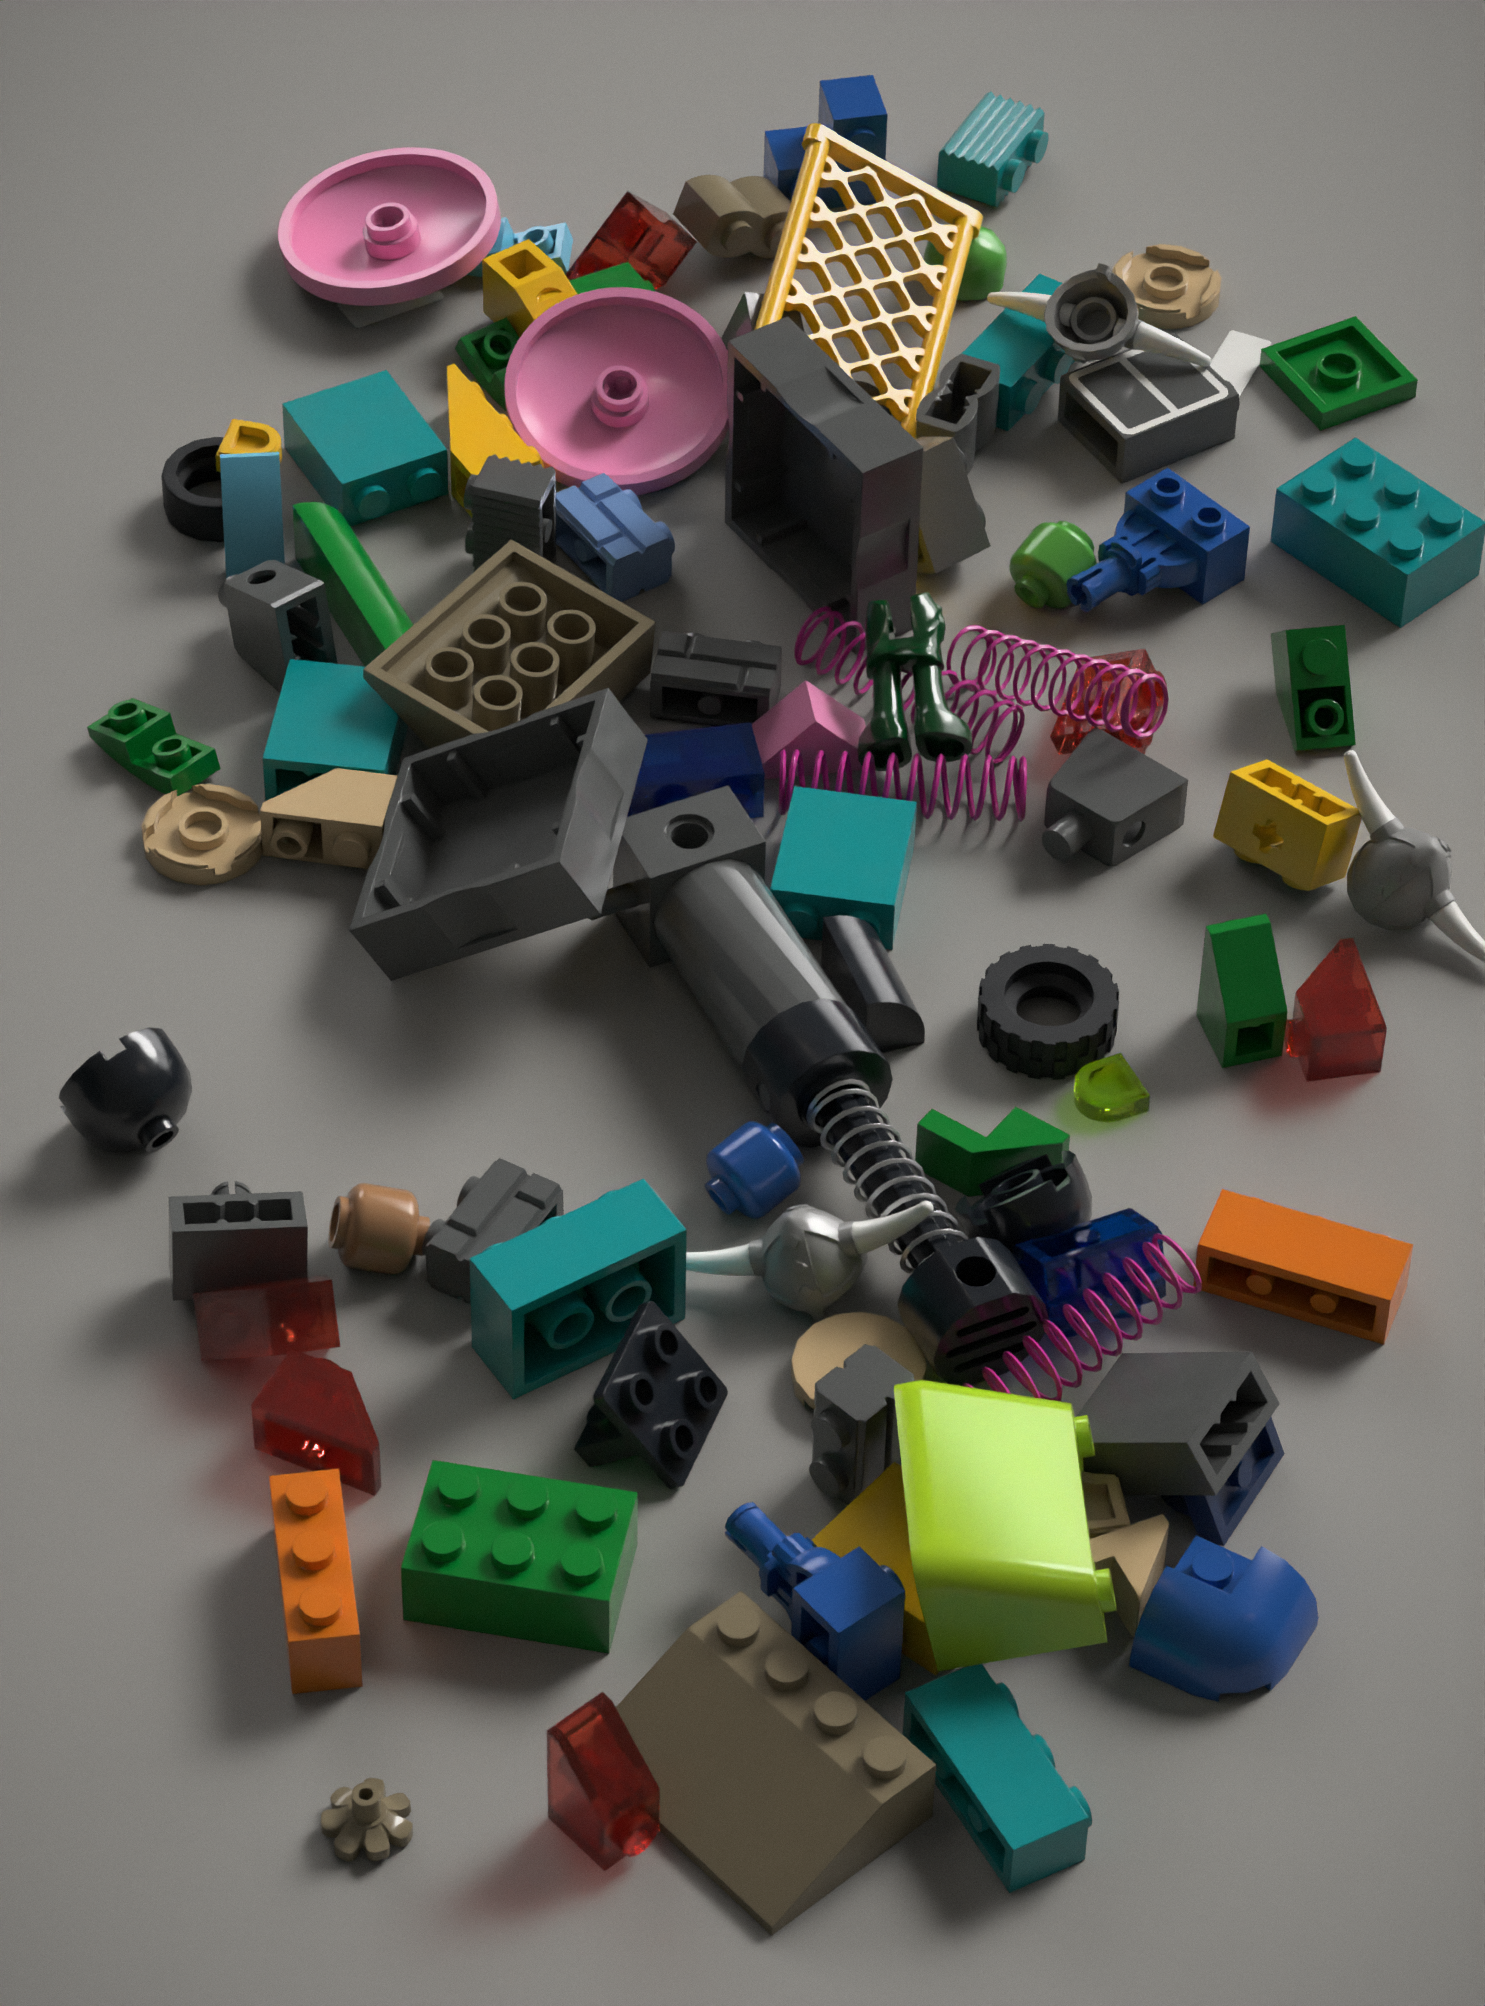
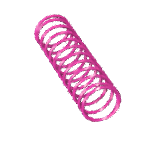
M827 606L819 608L809 615L802 625L794 645V657L797 664L804 666L816 659V672L822 676L828 673L838 661L834 673L837 685L848 682L857 670L853 682L856 695L863 694L873 685V679H869L862 689H858L859 679L866 667L865 662L867 659L866 656L860 665L865 648V632L861 623L857 621L845 622L841 613L832 611ZM826 612L824 615L816 619L812 623V625L807 629L809 624L819 613ZM829 617L828 629L821 645L809 659L802 660V651L807 639L813 630ZM834 617L840 620L841 625L832 632ZM846 627H856L860 635L842 653L847 633ZM842 631L840 643L833 659L824 670H821V660L827 647L835 636ZM860 641L855 663L844 679L840 680L839 675L844 660L851 649ZM950 669L942 671V676L949 675L955 681V685L945 693V699L947 700L955 691L954 700L950 711L955 713L959 702L960 687L968 685L974 690V695L962 705L956 714L961 718L974 701L973 710L967 723L970 729L978 713L979 697L987 695L993 700L994 705L986 710L971 733L972 746L980 727L993 712L988 732L979 746L973 749L970 754H977L985 747V756L990 755L991 744L1000 724L1013 711L1012 728L1008 740L1000 754L993 759L994 764L1003 761L1014 749L1021 736L1025 721L1022 706L1015 705L1013 701L1008 699L998 702L993 691L987 689L979 692L974 681L968 679L960 682L956 672ZM907 673L902 678V689L913 674ZM914 686L906 702L903 704L904 711L914 699ZM915 701L910 713L912 724H914ZM1002 705L1009 706L998 718L999 707ZM1017 711H1019V713H1020L1019 724H1018V712H1017Z
M968 625L960 630L949 647L946 661L947 670H951L952 652L958 639L969 631L981 633L968 645L962 657L960 672L961 680H966L965 665L972 647L980 639L984 638L987 649L980 660L978 676L972 680L978 683V690L981 689L983 691L987 690L985 686L995 670L996 645L1004 642L1008 650L998 664L995 675L996 690H993V692L1003 700L1014 701L1016 699L1017 703L1023 707L1033 704L1041 712L1051 709L1058 717L1069 714L1070 718L1076 722L1087 719L1088 723L1094 727L1105 724L1106 728L1112 732L1123 729L1125 734L1136 739H1145L1155 733L1163 723L1167 713L1169 701L1167 686L1162 677L1155 673L1147 674L1140 669H1129L1122 664H1111L1104 659H1093L1085 654H1074L1067 649L1058 650L1049 644L1040 645L1033 640H1022L1015 635H1005L998 630H987L980 625ZM992 636H996L998 639L994 641ZM1010 641H1014L1016 643L1011 646ZM1021 646L1025 656L1020 660L1013 678L1014 695L1007 696L1002 691L1010 681L1014 669L1013 650ZM1027 646H1032L1034 648L1029 650ZM991 650H992V663H991V667H990V670H989V673H988L987 677L985 678L984 681H982V676L985 674V672H986V670H987V667H988V665H989V662H990V656H991ZM1044 650H1048V651H1050V652H1052V653H1050V654H1048V655L1046 656V653H1045ZM1039 651L1043 660L1032 677L1030 686L1031 700L1025 701L1020 698V695L1028 685L1031 675L1030 656ZM1009 655L1008 673L1003 684L1000 686L1002 666ZM1062 655H1066V656H1068V657H1070V658H1068V659H1066V660L1064 661V658H1063ZM1056 656L1061 665L1057 668L1050 681L1048 690L1049 705L1042 706L1037 701L1045 691L1048 682V660ZM1027 660L1026 676L1021 688L1018 691L1017 682L1019 673L1025 661ZM1080 660H1084L1087 663L1082 666ZM1074 661L1078 666V671L1074 674L1068 686L1066 694L1067 710L1060 711L1055 708V705L1060 700L1065 689L1066 665ZM1098 665H1102L1105 668L1100 671ZM1044 666V679L1039 692L1035 696L1037 677ZM1092 666L1096 676L1092 679L1086 691L1084 699L1085 715L1078 716L1073 713V710L1079 703L1083 693V671ZM1062 670L1061 686L1053 701L1055 681ZM1116 670H1120L1123 673L1118 676ZM1110 671L1114 681L1110 684L1104 696L1102 705L1103 720L1095 721L1091 718V715L1098 706L1102 694L1101 676ZM948 675L953 685H955L953 677ZM1080 675L1078 693L1071 705L1073 686ZM1134 675H1138L1141 678L1136 681ZM1128 676L1132 682V687L1128 690L1122 702L1120 710L1121 725L1113 726L1109 723V720L1116 711L1119 702V681ZM1154 679L1160 683L1163 689V709L1155 726L1148 732L1143 733L1151 723L1156 709V693L1151 680ZM1146 680L1152 695L1151 709L1143 727L1135 731L1129 722L1135 714L1138 703L1137 687ZM1097 682V694L1089 710L1091 691ZM968 685L960 687V689L966 688L971 692L974 691L972 687ZM1115 687L1114 702L1107 715L1108 700ZM1132 696H1133L1132 707H1131L1130 713H1129V715H1128L1130 701H1131V698H1132Z
M784 749L780 751L778 812L781 815H785L789 810L796 765L798 766L799 785L806 788L803 758L798 749L792 755L786 796V751ZM820 750L815 760L811 788L817 789L821 766L824 790L830 791L827 759L825 753ZM844 751L839 761L835 791L841 792L845 768L848 793L854 794L850 756L847 751ZM868 751L863 762L858 794H865L869 769L872 796L878 797L874 757ZM892 752L888 758L882 798H888L893 770L896 799L902 800L898 758ZM916 753L913 756L906 801H912L917 771L921 810L926 819H929L934 812L940 772L945 811L950 820H953L958 812L964 774L969 812L974 821L979 819L982 813L988 775L995 818L1001 821L1006 814L1013 776L1018 820L1022 822L1025 819L1027 761L1024 756L1019 759V769L1017 758L1014 755L1009 758L1000 813L996 793L994 762L990 755L984 761L976 812L970 761L966 754L961 757L952 811L945 756L942 753L937 756L928 809L921 755Z
M1156 1233L1153 1235L1152 1244L1144 1242L1142 1247L1145 1256L1155 1270L1175 1287L1177 1302L1174 1304H1169L1159 1298L1151 1280L1134 1260L1127 1257L1123 1258V1266L1128 1276L1156 1304L1158 1314L1153 1320L1139 1313L1130 1294L1116 1277L1110 1273L1103 1274V1282L1110 1294L1135 1318L1138 1329L1136 1334L1129 1335L1120 1330L1116 1320L1102 1299L1092 1290L1083 1289V1297L1089 1308L1106 1327L1114 1332L1118 1345L1114 1351L1099 1345L1090 1326L1074 1307L1068 1304L1063 1305V1313L1070 1325L1094 1348L1097 1356V1364L1092 1367L1080 1361L1062 1331L1050 1320L1043 1321V1328L1049 1339L1074 1364L1077 1373L1076 1381L1069 1382L1060 1377L1042 1347L1032 1337L1023 1336V1344L1029 1355L1045 1373L1053 1378L1057 1390L1056 1397L1050 1398L1039 1392L1022 1363L1012 1353L1003 1352L1004 1363L1010 1372L1033 1394L1034 1398L1061 1401L1062 1385L1073 1388L1081 1386L1082 1369L1092 1372L1101 1370L1103 1362L1102 1353L1117 1357L1122 1353V1338L1137 1341L1142 1337V1322L1158 1325L1162 1321V1307L1175 1310L1181 1307L1183 1300L1182 1291L1197 1294L1201 1291L1202 1281L1198 1270L1189 1256L1174 1240L1166 1235ZM1157 1240H1163L1180 1255L1195 1279L1196 1287L1186 1283L1173 1270L1168 1260L1162 1254ZM1150 1250H1151V1251L1156 1255V1257L1159 1259V1261H1160L1161 1265L1164 1267V1269L1160 1266V1264H1159V1263L1156 1261V1259L1153 1257V1255H1152V1253L1150 1252ZM1132 1268L1138 1273V1275H1139V1276L1141 1277V1279L1144 1281L1145 1285H1144V1284L1140 1281V1279L1136 1276V1274L1133 1272ZM1113 1285L1119 1290V1292L1122 1294V1296L1124 1297V1299H1123V1298L1119 1295V1293L1115 1290V1288L1113 1287ZM1092 1299L1096 1302V1304L1099 1306V1308L1102 1310V1312L1105 1314V1316H1104V1315L1101 1313V1311L1097 1308V1306L1094 1304V1302L1092 1301ZM1073 1316L1077 1319V1321L1080 1323V1325L1082 1326V1328L1079 1326V1324L1076 1322V1320L1073 1318ZM988 1367L982 1368L983 1377L993 1391L1011 1394L1001 1378ZM969 1383L962 1384V1386L974 1388Z

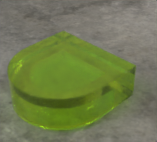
M1118 1053L1088 1063L1078 1071L1075 1077L1073 1100L1079 1112L1087 1118L1098 1122H1116L1149 1111L1150 1094L1122 1053Z

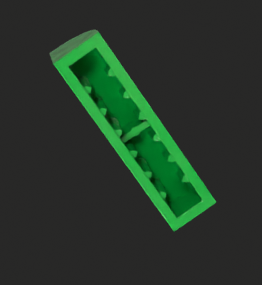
M320 502L293 504L295 558L306 574L325 583L329 612L364 667H366L414 624L344 516L337 509Z

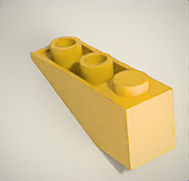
M529 239L482 259L483 313L494 323L507 317L519 337L543 312L569 297L578 295L561 267Z
M454 363L448 365L447 395L451 493L464 508V493L468 479L472 474L479 475L488 456L496 454L499 459L507 457L510 461L518 459L521 464L530 462L532 466L541 464L543 468L544 464L536 448L527 446L517 435L509 418L503 413L499 414L486 400L480 385L475 381L470 382ZM464 508L472 518L473 513H471V510Z

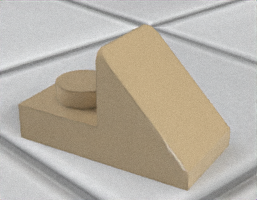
M1164 1514L1090 1539L1095 1569L1109 1568L1116 1601V1612L1133 1637L1135 1636L1143 1610L1165 1566L1169 1522Z

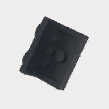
M649 1301L638 1306L593 1395L595 1404L587 1414V1423L574 1450L589 1467L640 1455L669 1489L682 1487L685 1484L728 1395V1390L655 1302Z

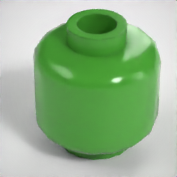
M1059 521L1057 523L1043 522L1036 526L1010 558L1009 571L1016 583L1014 586L1016 594L1022 601L1034 608H1042L1044 605L1052 608L1062 609L1070 605L1072 602L1067 594V580L1097 564L1093 541L1081 528L1067 521Z

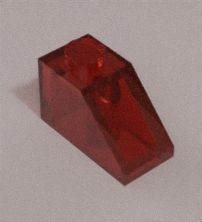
M1353 938L1340 939L1295 993L1292 1019H1287L1284 1042L1289 1057H1298L1306 1082L1381 1072L1387 1026Z
M291 1348L251 1404L254 1449L310 1471L339 1469L341 1483L375 1496L382 1487L380 1443L352 1372L341 1368L329 1359L315 1358Z
M601 1692L547 1730L548 1818L604 1871L626 1856L633 1857L643 1852L652 1843L657 1833H659L660 1788L613 1701L605 1693Z

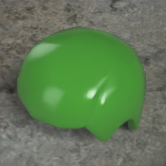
M981 226L978 237L972 238L957 300H982L987 298L989 293L999 292L1003 287L1007 267V253L1005 245L991 229ZM928 241L924 253V262L931 266L942 265L944 256Z

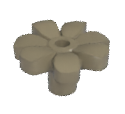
M367 1778L363 1783L356 1785L353 1790L349 1787H340L330 1796L332 1809L321 1813V1832L326 1837L336 1838L334 1840V1853L337 1857L347 1862L354 1861L362 1848L365 1850L367 1859L371 1861L387 1858L390 1855V1844L397 1847H405L412 1839L413 1824L405 1819L411 1813V1804L408 1797L402 1792L385 1797V1784L383 1780L378 1778Z

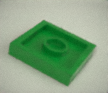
M1357 316L1261 349L1259 367L1320 431L1416 397L1418 379Z

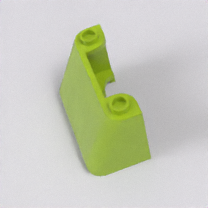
M926 1380L895 1384L894 1398L911 1561L916 1589L938 1672L1107 1642L1104 1613L1116 1611V1601L1109 1568L1096 1570L1091 1551L1081 1473L1084 1472L1082 1458L1095 1456L1088 1415L1075 1417L1072 1404Z

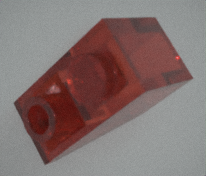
M627 191L565 275L568 280H572L629 262L644 281H650L654 288L658 289L665 286L697 241L667 212Z
M327 1275L192 1293L201 1361L267 1357L341 1347L332 1279Z

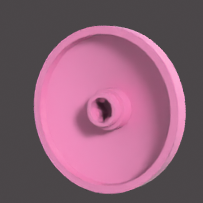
M420 147L392 148L350 158L326 169L307 182L291 198L281 215L278 226V241L284 265L289 275L309 293L332 302L347 305H388L432 294L455 283L472 271L487 256L495 244L500 231L501 214L493 183L487 174L473 162L457 154L437 149Z
M611 287L583 292L569 297L543 312L530 324L517 341L510 355L505 375L507 417L511 421L514 431L525 444L535 447L539 452L544 469L553 467L556 471V481L568 487L575 485L579 488L583 481L605 473L622 490L630 489L636 495L655 492L672 486L697 471L710 459L724 440L729 429L727 411L728 351L718 333L705 318L686 304L670 296L655 291L629 287Z

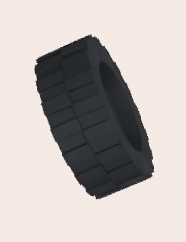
M1043 944V946L1035 947L1027 945L1020 947L1015 952H1006L1000 956L998 962L989 965L985 972V979L981 978L977 1031H979V1041L982 1047L988 1049L989 1056L996 1063L1001 1062L1006 1066L1007 1070L1013 1073L1027 1074L1028 1078L1040 1079L1041 1077H1049L1053 1080L1065 1079V1076L1073 1074L1078 1076L1086 1073L1087 1069L1093 1065L1097 1067L1104 1061V1055L1107 1052H1111L1117 1032L1119 989L1117 983L1114 984L1112 981L1113 974L1107 967L1103 968L1095 957L1090 954L1088 956L1078 952L1079 949L1069 946L1063 948L1057 947L1055 944ZM1051 997L1075 1005L1079 1009V1017L1076 1021L1069 1024L1044 1026L1031 1023L1019 1017L1016 1008L1018 1003L1027 999Z

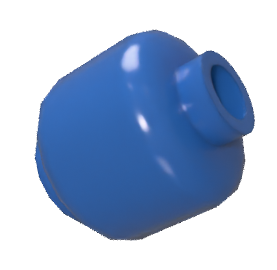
M749 1121L707 1154L706 1165L712 1179L705 1184V1189L715 1204L727 1215H730L737 1209L751 1219H758L770 1212L801 1185L799 1166L804 1163V1158L793 1140L777 1124L772 1122L768 1126H764L758 1122Z

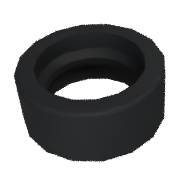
M224 437L194 440L178 448L165 461L161 475L163 505L169 523L180 533L197 540L224 542L222 498L201 497L188 492L202 483L221 480V472L216 470L215 455Z

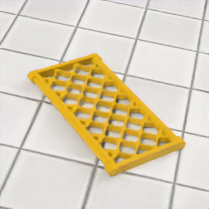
M811 123L807 126L803 138L804 158L754 330L780 320L783 311L796 310L802 313L813 333L808 336L851 378L852 373L860 371L869 373L881 394L872 398L879 405L886 406L894 418L901 422L900 425L915 439L917 408L922 399L934 389L972 238L978 237L983 216L974 208L955 200L868 152L824 125ZM835 161L841 163L842 165L850 168L853 171H842ZM857 180L865 182L877 203L867 206L861 205L855 198L848 183ZM818 187L834 188L847 210L838 213L831 212L825 203L816 196ZM884 188L899 195L901 198L893 199L889 197ZM902 207L912 208L925 230L917 232L907 230L896 209ZM873 214L883 215L895 237L888 239L879 238L866 216ZM931 214L939 217L940 219L948 222L949 224H938ZM844 221L853 222L866 244L859 246L849 245L836 223ZM807 228L823 229L836 251L826 254L818 252L813 243L805 237ZM930 241L936 250L944 256L943 264L931 266L925 263L914 242ZM893 247L902 249L914 270L905 273L898 272L892 265L885 249ZM864 254L871 255L879 266L884 278L877 280L868 279L862 272L855 257ZM832 262L842 263L854 285L845 288L837 286L825 264ZM795 269H809L813 271L824 293L816 295L806 293L801 284L793 278ZM909 281L920 282L926 292L934 297L932 306L920 307L914 304L903 283ZM881 288L890 289L903 312L895 314L885 312L873 290ZM853 295L861 297L873 319L863 322L857 321L843 298ZM821 303L830 304L837 313L843 327L836 329L826 328L813 305ZM899 322L909 323L915 333L923 338L921 348L905 347L892 324ZM872 329L880 331L892 353L882 356L874 354L862 332ZM840 337L849 338L862 361L852 364L844 362L832 340ZM890 363L897 364L903 373L912 380L910 390L894 389L890 385L881 366Z

